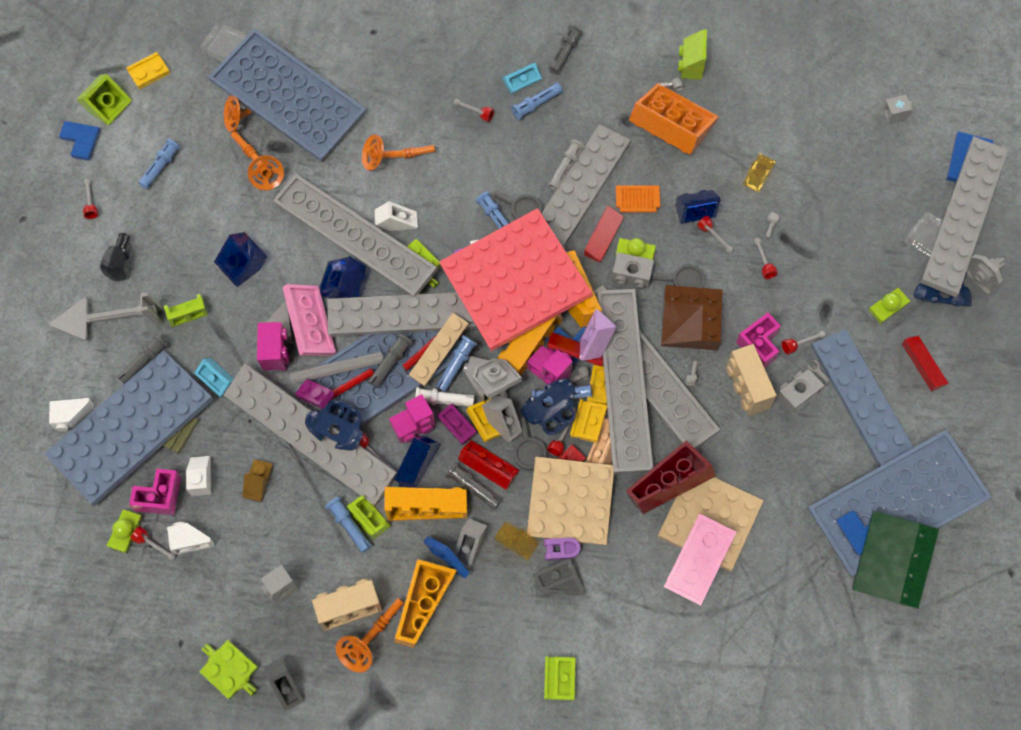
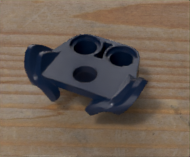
M964 280L957 297L949 295V298H943L940 295L942 291L922 283L917 285L913 295L917 299L931 303L951 304L957 307L972 306L971 292L968 287H965Z
M566 378L547 384L544 387L546 391L536 398L531 396L521 409L522 415L530 424L541 425L543 431L548 435L557 434L572 423L576 416V408L572 400L575 388L573 383ZM546 396L553 399V404L549 407L542 404V399ZM565 409H569L570 411H572V414L570 416H564L562 414V411ZM554 421L557 425L554 428H550L546 423Z
M331 401L321 411L313 410L306 415L305 425L308 431L321 442L323 436L337 442L334 448L338 450H354L363 437V432L360 430L363 426L360 412L340 401ZM335 409L341 410L337 415L332 414ZM352 417L358 418L355 423L349 422ZM336 425L340 427V432L337 435H331L329 433L331 426Z

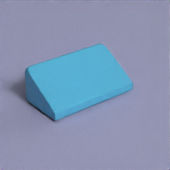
M535 63L502 77L510 93L542 79Z
M204 358L194 372L219 397L224 395L234 379L212 358Z

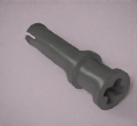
M569 25L566 36H563L561 40V47L548 68L551 73H559L570 50L575 48L578 37L583 33L579 26Z
M400 333L397 335L398 338L392 347L389 346L387 356L368 380V383L372 386L375 385V388L379 387L396 361L403 358V353L407 347L413 344L405 335Z
M155 335L154 339L147 346L142 347V352L117 378L125 384L150 360L155 359L156 355L163 348H167L168 345L158 335Z
M454 463L448 470L446 478L454 480L459 484L460 488L467 489L493 510L502 501L472 478L471 473H466L459 468L457 463Z

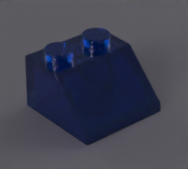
M701 190L697 193H685L678 196L675 207L680 224L700 221L706 215L710 219L716 218L721 201L720 197L713 190Z
M245 232L229 234L214 263L236 287H239L260 271L267 256Z
M351 256L329 261L319 287L321 297L330 299L358 297L367 266Z

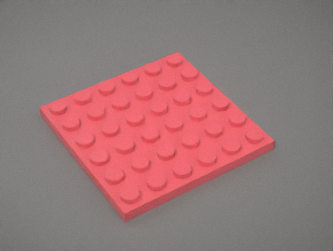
M538 208L439 261L491 351L593 296L588 285Z

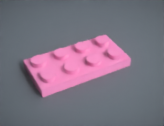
M286 284L283 287V292L299 355L333 356L336 350L332 337L328 336V320L319 287L314 285Z
M699 514L664 587L701 605L736 531Z

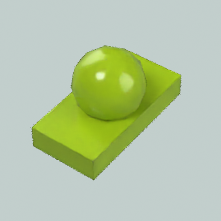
M619 238L616 256L618 252L653 260L656 245L646 244L639 238L632 240Z
M896 288L871 306L869 312L882 324L911 301L899 288Z
M123 509L119 519L113 524L112 534L106 546L127 554L132 543L131 535L139 527L143 517Z

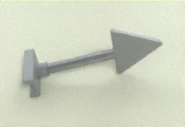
M146 292L140 293V305L137 307L88 315V299L84 298L51 321L49 325L87 341L88 323L138 315L146 316L155 325H161L163 321L157 316V311H163V307Z

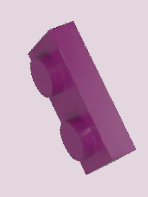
M306 379L295 395L299 399L323 409L334 396V393L330 389Z
M450 404L437 415L440 422L461 445H464L477 434V431L453 404Z

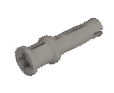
M575 139L570 141V147L567 152L563 153V160L548 183V187L551 190L556 191L571 166L578 161L579 154L585 149L584 144Z

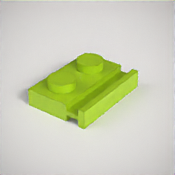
M545 656L544 700H575L574 657Z

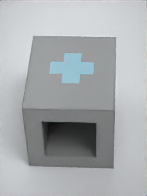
M907 95L886 99L882 107L888 124L908 119L913 110L912 102L908 100Z

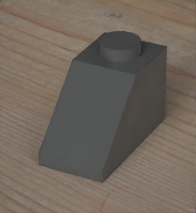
M283 657L264 667L268 681L285 711L304 702Z

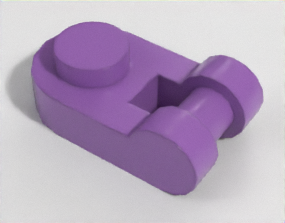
M574 538L543 540L544 547H546L545 561L574 559L580 553V544ZM560 546V552H554V547Z

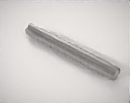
M382 352L291 372L289 373L291 383L294 384L303 382L306 379L311 380L381 364L384 357Z

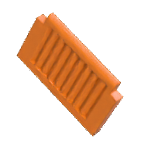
M616 185V208H620V212H657V208H660L659 186Z

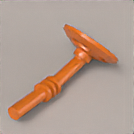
M229 96L224 106V123L229 132L235 131L239 121L253 113L247 108L244 110L240 109L238 99L235 96Z
M233 131L230 136L240 145L245 155L253 160L247 170L250 183L260 190H271L277 187L284 177V168L281 162L273 156H258L256 154L257 151L251 144H247L236 131ZM268 160L275 162L278 167L275 168L274 164L269 162ZM274 173L278 174L276 180L269 183L268 180L273 177ZM253 176H255L259 181L263 182V184L256 182Z
M374 134L364 144L362 163L366 170L372 171L378 167L383 158L404 157L407 159V157L411 158V156L414 158L415 155L435 152V146L411 147V149L407 147V149L403 148V150L383 151L382 138Z
M397 598L383 616L380 615V619H376L377 623H373L374 626L362 640L354 636H343L337 641L336 654L346 668L354 672H365L371 667L373 658L367 645L380 631H383V628H386V624H389V620L404 604L400 599ZM348 640L349 642L343 647V643ZM348 654L351 659L356 660V663L351 662L345 655ZM367 657H368V662L363 665V662H364V661L367 659Z

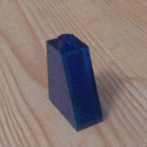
M425 435L413 438L394 479L399 482L398 485L400 487H417L441 443Z

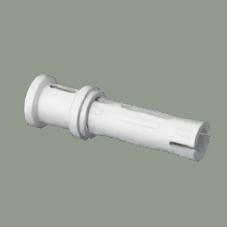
M416 388L415 397L422 394L426 402L430 403L431 406L436 404H453L469 407L474 403V395L438 392L435 388L432 390Z

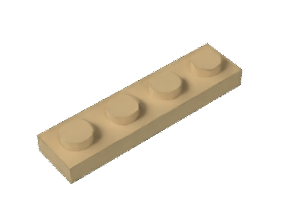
M452 313L409 376L425 387L469 323Z

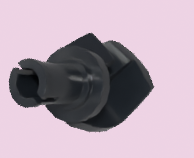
M126 233L118 234L115 246H109L101 260L100 268L102 273L113 281L126 280L127 278L123 267L125 260H128L130 253L126 250L130 237Z

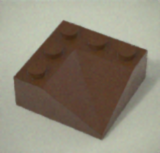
M665 285L661 346L718 351L721 342L722 289Z

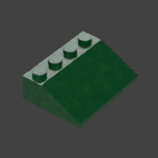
M873 511L852 590L919 609L939 529Z

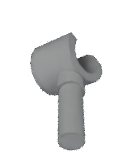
M679 78L673 79L672 82L659 83L665 87H673L675 92L683 90V84Z
M773 211L767 218V221L771 224L767 230L766 238H770L773 228L779 221V215Z
M809 360L813 367L805 365V369L815 372L827 383L830 379L819 369V362Z
M693 361L691 374L685 375L686 386L696 385L698 361Z
M579 368V375L569 380L572 383L579 380H588L590 377L588 368Z

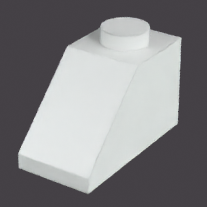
M388 201L375 209V226L388 231L417 229V212Z
M89 398L50 401L49 424L57 431H67L70 428H74L94 409V404Z
M210 456L193 457L189 460L186 470V490L191 496L211 495Z
M176 522L173 526L167 527L170 551L175 555L214 547V542L208 536L188 523Z

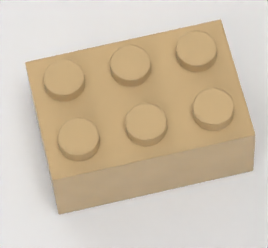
M754 344L732 351L728 359L726 372L734 381L733 387L736 394H739L741 397L742 409L747 411L748 416L769 410L777 395Z
M367 579L360 580L351 587H339L336 589V592L331 594L321 593L316 596V599L312 600L319 625L324 632L383 612L372 580L368 581Z

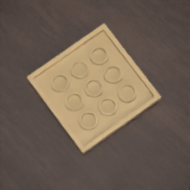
M535 457L527 537L545 539L574 538L580 543L607 545L614 476L613 465Z
M714 477L676 497L658 534V538L682 549L699 514H702L736 531L720 565L721 568L731 572L764 500Z

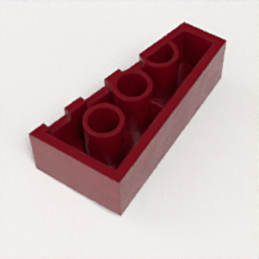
M686 440L629 487L626 493L631 502L645 514L716 477L713 466Z

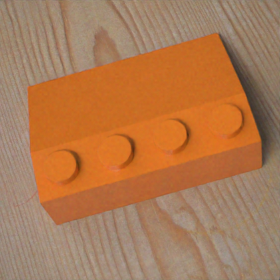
M657 83L635 103L629 121L649 131L650 134L663 139L666 143L679 148L682 152L691 155L713 127L719 116Z

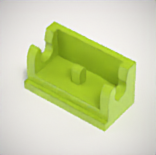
M197 294L196 299L170 308L168 305L164 306L167 319L172 328L208 316L200 294Z
M363 495L347 505L351 515L373 540L391 527Z

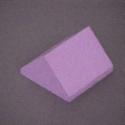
M595 309L580 339V360L582 361L602 357L617 327L597 309Z

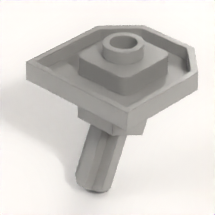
M975 254L970 259L967 275L990 296L1003 281L1000 269L1005 266V259L997 257L996 259L991 258L989 260L986 256Z
M492 358L475 368L473 381L488 398L495 395L508 398L505 390L521 382L522 377L506 360Z

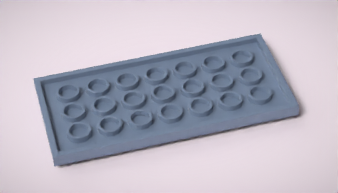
M255 28L208 77L210 82L228 95L235 96L239 103L320 162L326 158L366 112V108Z
M439 331L400 333L408 337L413 344L407 347L403 353V358L396 361L378 388H375V385L369 384L368 380L370 378L329 402L337 400L357 409L362 416L363 425L416 391L417 387L423 386L409 376L415 365L408 371L402 365L436 336ZM399 333L364 335L318 366L382 352L385 358L388 354L389 346L392 347ZM459 339L429 381L446 370L454 356V349H457L461 343ZM380 364L311 379L310 381L332 391L370 368L375 372ZM335 409L332 414L337 415L341 410ZM352 417L349 422L355 423L358 418Z
M163 350L155 359L151 360L44 454L78 491L95 506L165 444L170 437L175 435L211 403L213 398Z
M944 430L808 507V510L850 577L856 575L861 555H856L836 523V520L854 510L864 527L869 526L872 512L876 511L934 528H940L990 500L992 496L948 431Z

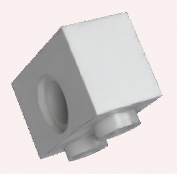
M617 252L612 280L619 284L628 283L638 288H648L654 260ZM629 270H634V271H636L637 273L632 274V273H629L628 271H629Z
M807 369L804 373L802 371L798 372L793 377L794 380L791 383L786 382L778 389L777 399L791 414H794L821 393L824 384L810 369ZM795 388H801L803 393L797 392Z
M282 565L261 578L264 583L261 588L271 601L275 599L278 604L298 591V588Z

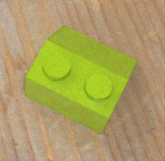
M706 29L684 38L683 45H679L678 56H682V59L678 62V71H681V78L702 80L706 62Z
M107 74L99 75L76 99L90 114L106 125H109L132 101Z

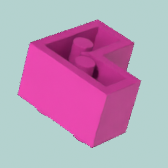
M768 312L742 331L736 343L740 348L754 344L765 368L776 360L779 350L770 340L777 336L781 326Z
M281 322L258 323L257 361L263 371L286 370L287 364L290 363L289 352L284 347V340H287V329L283 327Z
M541 346L527 361V369L546 384H549L559 379H568L571 376L572 359L567 353H561L558 349L554 352L550 348L546 349L544 346Z
M422 394L405 402L406 410L389 418L390 425L401 444L412 442L416 436L422 433L427 434L435 427L433 412Z
M156 469L153 488L133 486L129 506L135 512L174 515L181 476L176 470Z

